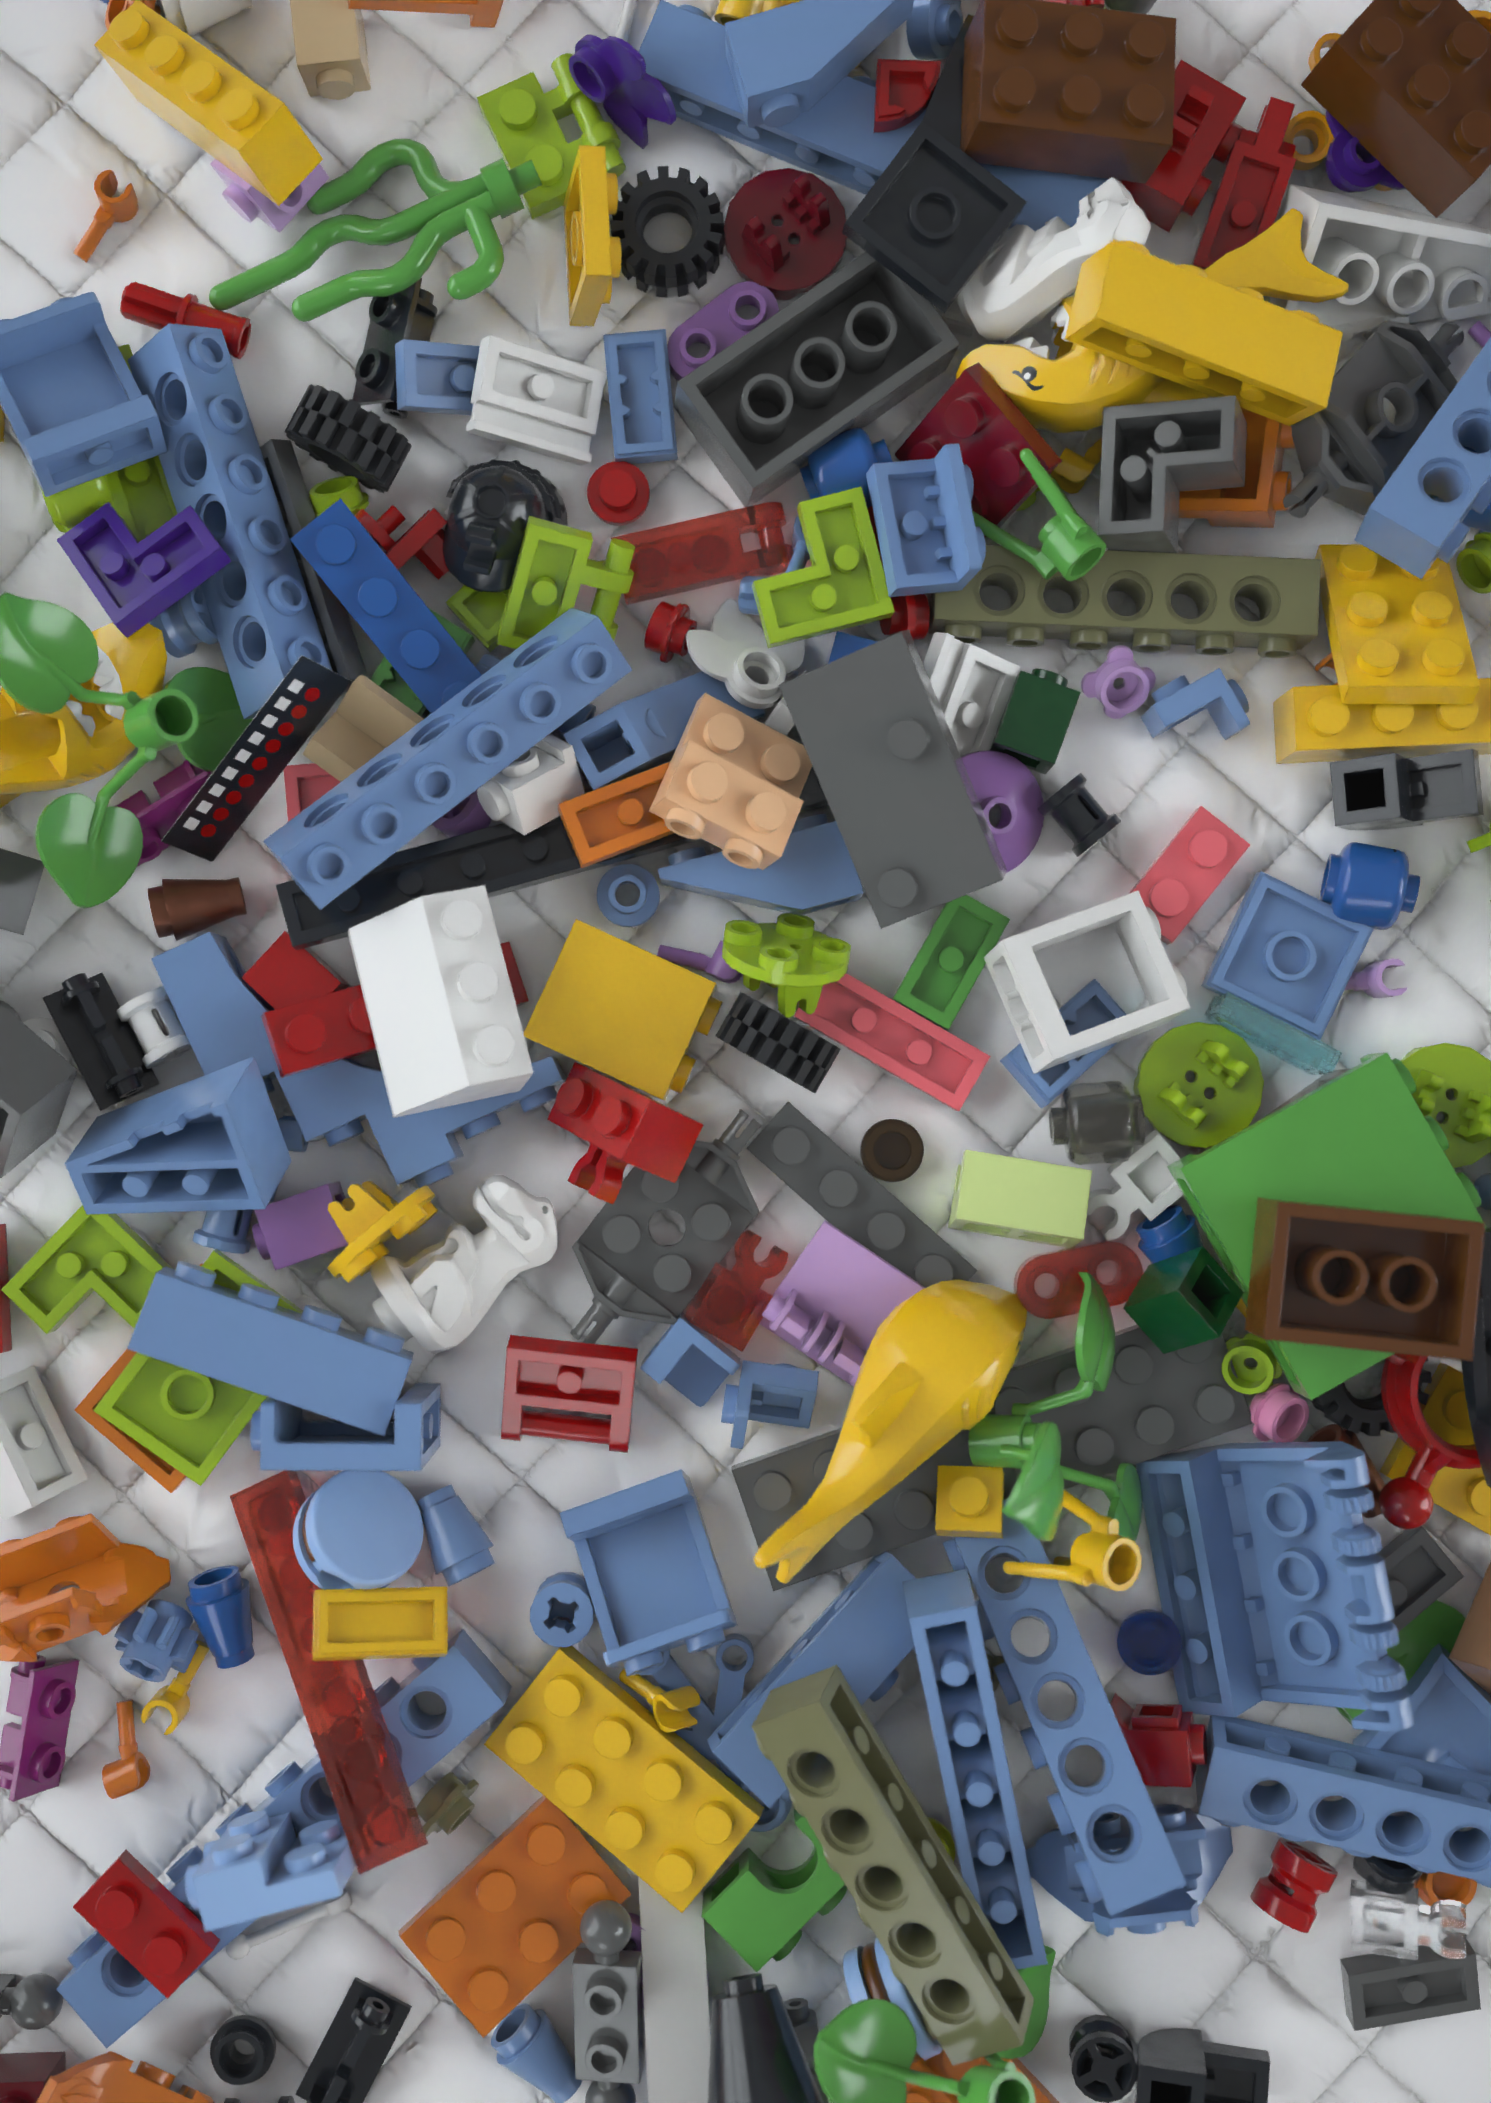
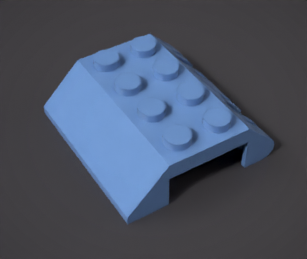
M1343 1441L1226 1443L1164 1454L1136 1464L1141 1483L1143 1508L1179 1705H1182V1712L1236 1718L1261 1701L1364 1709L1363 1713L1351 1720L1353 1729L1394 1732L1408 1729L1415 1724L1410 1696L1404 1689L1405 1685H1407L1405 1669L1387 1654V1648L1398 1645L1397 1643H1400L1397 1627L1390 1621L1395 1618L1385 1560L1376 1553L1382 1550L1380 1534L1364 1524L1362 1513L1375 1507L1371 1490L1364 1487V1485L1370 1483L1365 1453L1362 1450Z

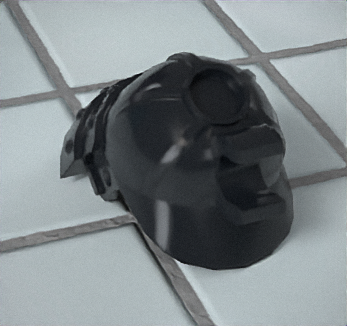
M492 459L489 462L470 466L468 470L451 482V487L446 497L452 499L444 530L442 548L444 561L449 572L460 583L478 592H501L510 589L529 516L568 526L565 504L556 486L542 476L539 470L522 465L518 460L511 462Z

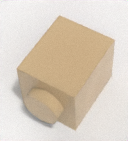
M290 0L296 63L309 96H321L326 99L340 100L352 96L354 92L371 90L364 18L361 9H348V0Z

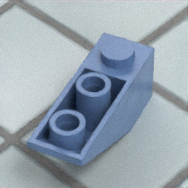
M702 671L621 702L563 735L566 742L573 746L576 761L592 791L670 762L695 704L704 693L713 696L755 720L764 716L765 711L742 705L730 695L724 682Z
M826 814L813 815L797 820L781 858L764 870L738 866L726 859L722 851L706 856L704 847L690 848L668 856L670 865L657 869L663 886L799 915L860 900L863 895L860 878L836 821L828 823Z

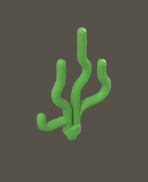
M392 139L380 143L367 151L348 172L323 184L306 203L307 208L317 215L332 211L367 192L386 171L400 165H408L412 168L419 187L428 199L383 219H371L360 215L346 214L324 219L308 229L284 253L215 285L209 292V301L215 309L221 311L228 310L297 277L311 268L324 252L335 244L345 241H356L373 246H388L416 235L408 252L394 265L384 269L350 272L294 299L292 313L295 318L303 322L311 321L362 297H387L404 291L421 279L430 268L437 252L444 243L468 231L478 253V259L468 268L453 274L447 282L448 293L454 299L465 300L491 286L500 275L503 267V247L491 219L499 215L504 219L525 209L520 195L541 186V180L532 160L508 170L503 158L480 168L481 173L472 178L462 181H450L443 178L434 156L424 144L412 139Z

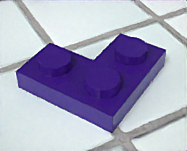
M107 502L57 539L113 624L127 638L232 562L191 505L139 542L120 514Z

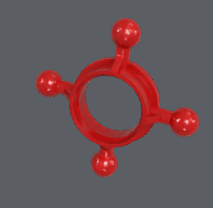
M1395 1353L1385 1359L1381 1378L1382 1401L1392 1428L1399 1438L1416 1454L1405 1475L1390 1480L1382 1488L1379 1496V1506L1384 1518L1390 1524L1401 1529H1415L1426 1523L1432 1514L1433 1498L1429 1487L1440 1469L1444 1466L1456 1469L1481 1468L1475 1444L1454 1445L1446 1442L1432 1430L1422 1413L1418 1396V1384L1421 1370L1428 1356Z

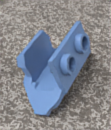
M1176 1804L1155 1805V1811L1187 1885L1112 1916L1108 1913L1103 1900L1090 1904L1074 1866V1863L1086 1859L1075 1832L1062 1836L1059 1828L1050 1830L1037 1840L1035 1846L1025 1850L1030 1877L1036 1880L1049 1894L1085 1921L1094 1922L1097 1933L1108 1937L1114 1934V1928L1127 1927L1129 1932L1135 1934H1153L1163 1931L1166 1928L1167 1922L1183 1921L1185 1926H1196L1199 1921V1905L1218 1879L1227 1860L1233 1853L1231 1829L1221 1825L1211 1817L1198 1815L1191 1808H1184ZM1107 1812L1095 1821L1093 1839L1100 1849L1115 1852L1127 1844L1130 1837V1826L1123 1815L1120 1816L1115 1812Z

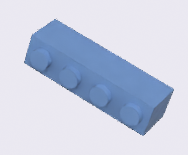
M178 1261L175 1270L164 1267L156 1272L127 1349L382 1436L385 1435L414 1352L402 1348L405 1342L403 1337L375 1327H368L365 1335L340 1327L343 1319L340 1315L311 1305H305L302 1314L277 1305L280 1295L252 1284L242 1283L239 1292L214 1283L217 1273L192 1263Z
M886 1551L874 1556L707 1739L712 1753L769 1809L780 1797L784 1801L791 1799L789 1789L774 1764L760 1751L756 1734L751 1727L770 1691L838 1665L862 1706L868 1698L872 1702H876L891 1689L899 1677V1672L895 1668L912 1649L915 1651L902 1581L917 1578L892 1554Z

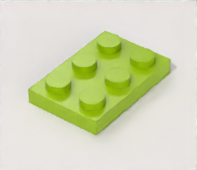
M217 1249L212 1251L201 1266L217 1273L214 1281L215 1284L238 1292L242 1283L259 1286L280 1295L277 1303L278 1306L301 1314L303 1313L301 1308ZM137 1352L93 1411L192 1481L202 1486L251 1420L254 1411L260 1408L261 1403L266 1400L267 1396Z

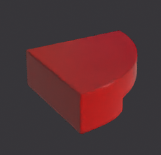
M877 59L873 133L899 129L914 121L925 111L939 80L941 61Z

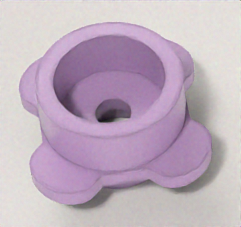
M1118 645L1108 651L1107 660L1096 671L1088 672L1084 675L1081 681V689L1087 697H1096L1104 705V712L1109 718L1119 719L1135 711L1145 702L1149 691L1155 685L1156 676L1149 667H1140L1133 660V652L1129 647ZM1123 678V683L1120 686H1113L1115 679Z

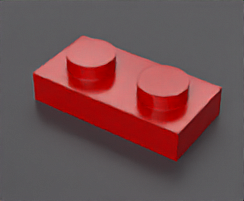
M127 1849L73 1905V1908L167 1999L210 1955L220 1941L212 1931L205 1932L203 1923Z

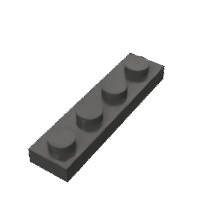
M270 439L260 449L289 538H292L312 522L316 516L291 440ZM291 542L332 671L351 680V683L342 693L343 695L359 675H364L368 678L346 608Z
M789 1101L746 1148L830 1224L927 1288L941 1281L948 1280L969 1281L978 1271Z

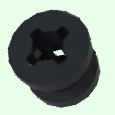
M1104 2015L1086 2017L1075 2025L1069 2037V2055L1071 2058V2071L1076 2086L1085 2096L1096 2102L1110 2103L1122 2099L1131 2091L1136 2081L1137 2073L1133 2045L1128 2031L1119 2021ZM1098 2046L1112 2051L1111 2055L1101 2052Z

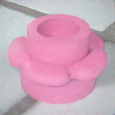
M1276 1383L1269 1387L1266 1392L1256 1394L1249 1407L1251 1421L1255 1424L1252 1432L1257 1439L1264 1442L1270 1439L1276 1443L1293 1442L1303 1432L1309 1419V1406L1307 1402L1300 1398L1299 1394L1294 1392L1287 1383Z

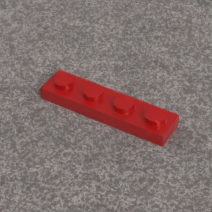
M510 942L501 943L515 1003L518 1007L527 1003L529 999ZM361 985L264 1012L261 1016L281 1078L376 1050Z

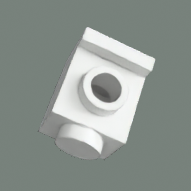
M552 734L547 735L477 789L478 799L487 815L494 821L499 820L523 835L559 817L558 804L585 794L573 746Z

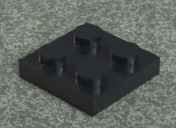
M923 120L847 219L842 233L945 314L1020 215L1026 201Z

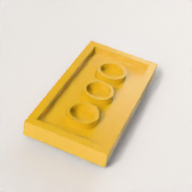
M573 1646L560 1647L484 1743L488 1749L681 1913L685 1911L752 1829L764 1810L760 1803L678 1734L661 1731L653 1713Z

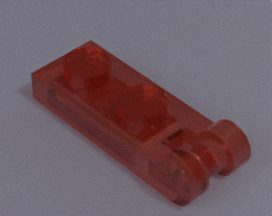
M767 502L612 537L611 539L624 540L635 546L630 564L634 577L629 592L624 594L626 605L735 581L745 576L774 575L786 572L793 556L792 545L785 544L782 527L786 525L787 521L783 504L781 502ZM750 532L757 533L761 549L743 552L740 535Z

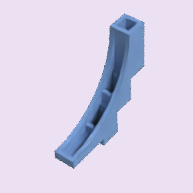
M209 931L151 958L204 1075L255 1056L267 1093L269 1094L275 1090L271 1080L277 1078L306 1142L320 1141L325 1138L328 1146L333 1147L365 1132L361 1121L367 1119L397 1185L415 1180L418 1188H421L424 1185H432L453 1175L454 1172L450 1162L464 1156L454 1133L462 1130L466 1140L482 1134L501 1124L496 1113L520 1103L524 1113L556 1099L557 1092L554 1087L565 1082L567 1079L558 1059L550 1056L531 1063L534 1073L518 1092L393 1118L382 1070L365 1066L350 1058L281 1078L261 1018L264 1012L274 1010V1008L241 978L246 971L226 937Z

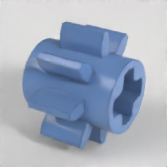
M160 1599L149 1601L143 1614L138 1611L134 1612L121 1622L114 1635L118 1639L115 1649L124 1652L119 1661L120 1665L130 1674L150 1682L164 1681L170 1668L185 1673L198 1647L195 1641L199 1634L196 1631L190 1630L193 1622L191 1614L179 1605Z

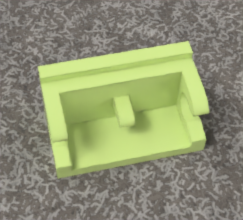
M965 1150L963 1152L962 1164H958L948 1228L1073 1248L1084 1240L1092 1170Z

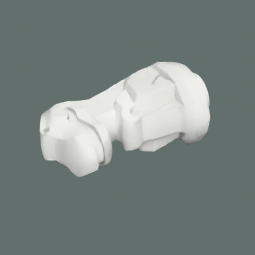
M1111 177L1079 201V217L1073 227L1066 224L1060 217L1055 216L1048 220L1045 226L1036 231L1027 225L1016 224L1009 229L956 298L965 320L986 339L1001 341L1002 344H1006L1011 338L1042 320L1064 298L1075 292L1081 264L1113 239L1117 241H1133L1144 245L1151 225L1143 210L1135 203L1132 195L1120 181Z
M493 1175L485 1179V1184L481 1188L478 1186L473 1194V1207L487 1224L483 1231L472 1235L464 1225L453 1223L447 1228L442 1241L423 1249L408 1261L404 1262L399 1258L383 1256L371 1265V1276L382 1294L380 1298L372 1303V1306L390 1333L403 1337L405 1342L414 1337L426 1351L432 1354L448 1350L460 1344L479 1324L508 1282L518 1273L542 1265L552 1259L558 1248L555 1213L553 1205L548 1198L536 1197L530 1194L519 1183L504 1175Z

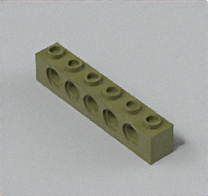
M986 545L985 559L981 570L962 590L930 593L929 634H934V632L948 633L955 636V639L970 644L980 643L982 636L1007 637L1006 643L1008 645L1024 648L1042 646L1045 643V639L1069 640V646L1078 650H1099L1106 648L1108 642L1132 643L1134 651L1143 653L1165 652L1171 649V644L1195 645L1196 653L1211 656L1230 654L1234 652V647L1258 648V655L1261 657L1287 658L1295 656L1297 650H1301L1318 636L1321 559L1105 550L1102 558L1090 571L1077 580L1070 582L1066 581L1059 572L1045 580L1032 564L1006 548L998 545ZM1042 547L1033 548L1040 552ZM987 586H998L1004 589L1011 599V607L1001 611L988 608L981 600L980 590ZM1053 588L1065 591L1073 601V611L1068 613L1052 611L1044 601V591ZM1113 591H1121L1128 594L1134 601L1135 614L1122 616L1115 613L1108 604L1107 594ZM1184 594L1189 596L1197 606V618L1187 619L1179 616L1171 605V595ZM1243 596L1253 600L1260 611L1259 621L1252 622L1243 619L1236 611L1235 597Z
M838 1665L772 1689L751 1726L756 1734L759 1749L774 1764L789 1789L794 1808L808 1821L823 1847L828 1865L834 1872L839 1873L856 1902L857 1911L866 1927L872 1929L889 1957L894 1976L900 1983L905 1984L920 2009L928 2033L939 2041L952 2065L1022 2046L1034 1997Z

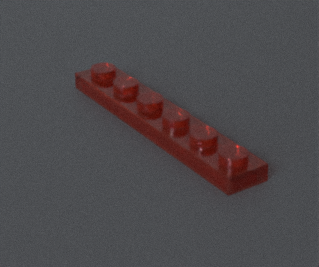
M284 1470L231 1495L230 1499L360 1875L427 1845L428 1842L364 1661H312L313 1593L315 1590L322 1589L306 1576L295 1555L293 1526L297 1513L306 1497L297 1472L295 1470Z

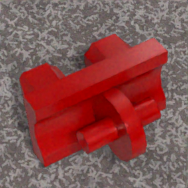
M394 505L376 521L362 508L354 515L398 570L414 556L436 580H439L449 571L444 561L442 549L444 538L442 527L447 521L435 508L427 510L396 541L390 537V534L406 518Z

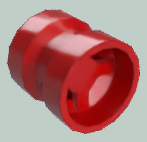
M1279 1838L1270 1855L1273 1867L1268 1876L1258 1879L1250 1898L1260 1909L1282 1924L1299 1932L1308 1933L1318 1914L1315 1903L1320 1894L1329 1892L1338 1872L1328 1862L1307 1848L1293 1841Z

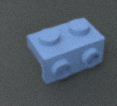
M945 444L934 459L873 463L866 473L889 597L962 590L981 570L985 559L986 545L982 530L979 527H975L971 507L974 490L973 476L969 466L963 465L959 444Z

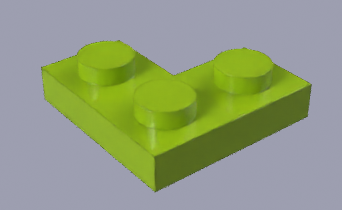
M862 487L799 502L797 512L812 566L755 580L752 584L768 649L890 618L894 614Z
M82 1205L14 1275L1 1291L46 1334L55 1332L93 1291L103 1298L135 1329L156 1272L164 1267H172L117 1214L87 1215Z

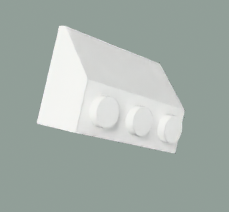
M485 885L420 896L349 928L348 936L393 1118L514 1093L523 1088L534 1072Z

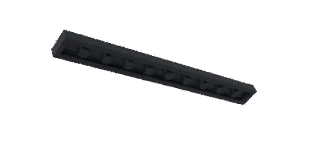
M813 766L799 799L804 801L800 812L829 805ZM559 816L526 835L502 823L395 852L321 910L305 895L294 880L277 884L276 889L292 947L295 950L348 937L349 928L420 896L485 885L488 898L698 841L702 838L688 839L673 833L581 868L562 819Z

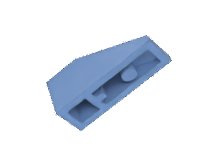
M802 0L725 23L726 60L747 129L762 124L768 127L783 126L795 120L800 113L809 111L912 15L914 0Z

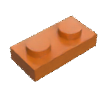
M670 762L558 804V812L581 868L674 833L666 827L665 819L649 812Z

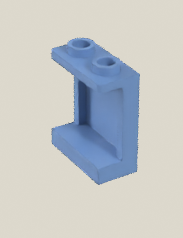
M87 292L76 297L61 298L42 309L13 319L0 320V405L45 497L168 452L158 414L148 395L141 394L108 329L101 304L94 292Z
M415 1383L395 1403L394 1421L389 1422L384 1436L338 1420H306L302 1416V1408L269 1397L261 1403V1411H254L250 1428L252 1450L260 1451V1470L421 1471L440 1447L441 1383Z
M682 1469L559 1513L566 1537L573 1541L576 1547L607 1650L602 1653L607 1667L614 1669L624 1667L627 1676L636 1675L663 1665L662 1652L686 1644L688 1653L692 1654L722 1644L726 1641L723 1630L738 1625L690 1477Z

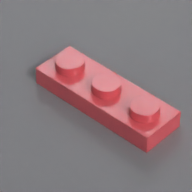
M847 973L839 981L823 985L817 1008L813 1014H807L798 1008L793 1016L795 1019L955 1111H960L991 1057Z

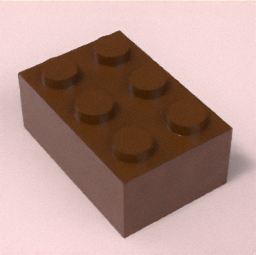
M981 0L966 33L964 42L960 149L980 164L1105 179L1114 177L1122 181L1147 183L1173 145L1177 18L1043 0Z
M1373 0L1338 38L1301 83V86L1353 137L1355 136L1359 140L1358 142L1435 218L1439 217L1473 185L1491 165V34L1457 0Z
M1258 1197L1245 1331L1265 1340L1472 1361L1485 1223L1453 1217Z

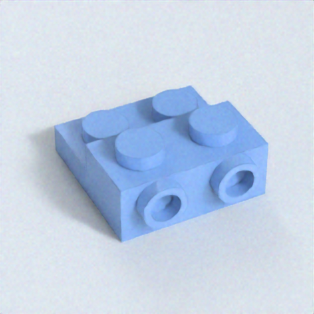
M255 1811L237 1817L228 1823V1829L225 1830L219 1840L207 1842L204 1845L203 1862L187 1868L185 1874L187 1898L194 1910L200 1909L206 1932L340 1897L366 1847L360 1822L339 1826L337 1820H325L302 1829L298 1833L299 1837L296 1838L290 1812L268 1818L266 1811Z

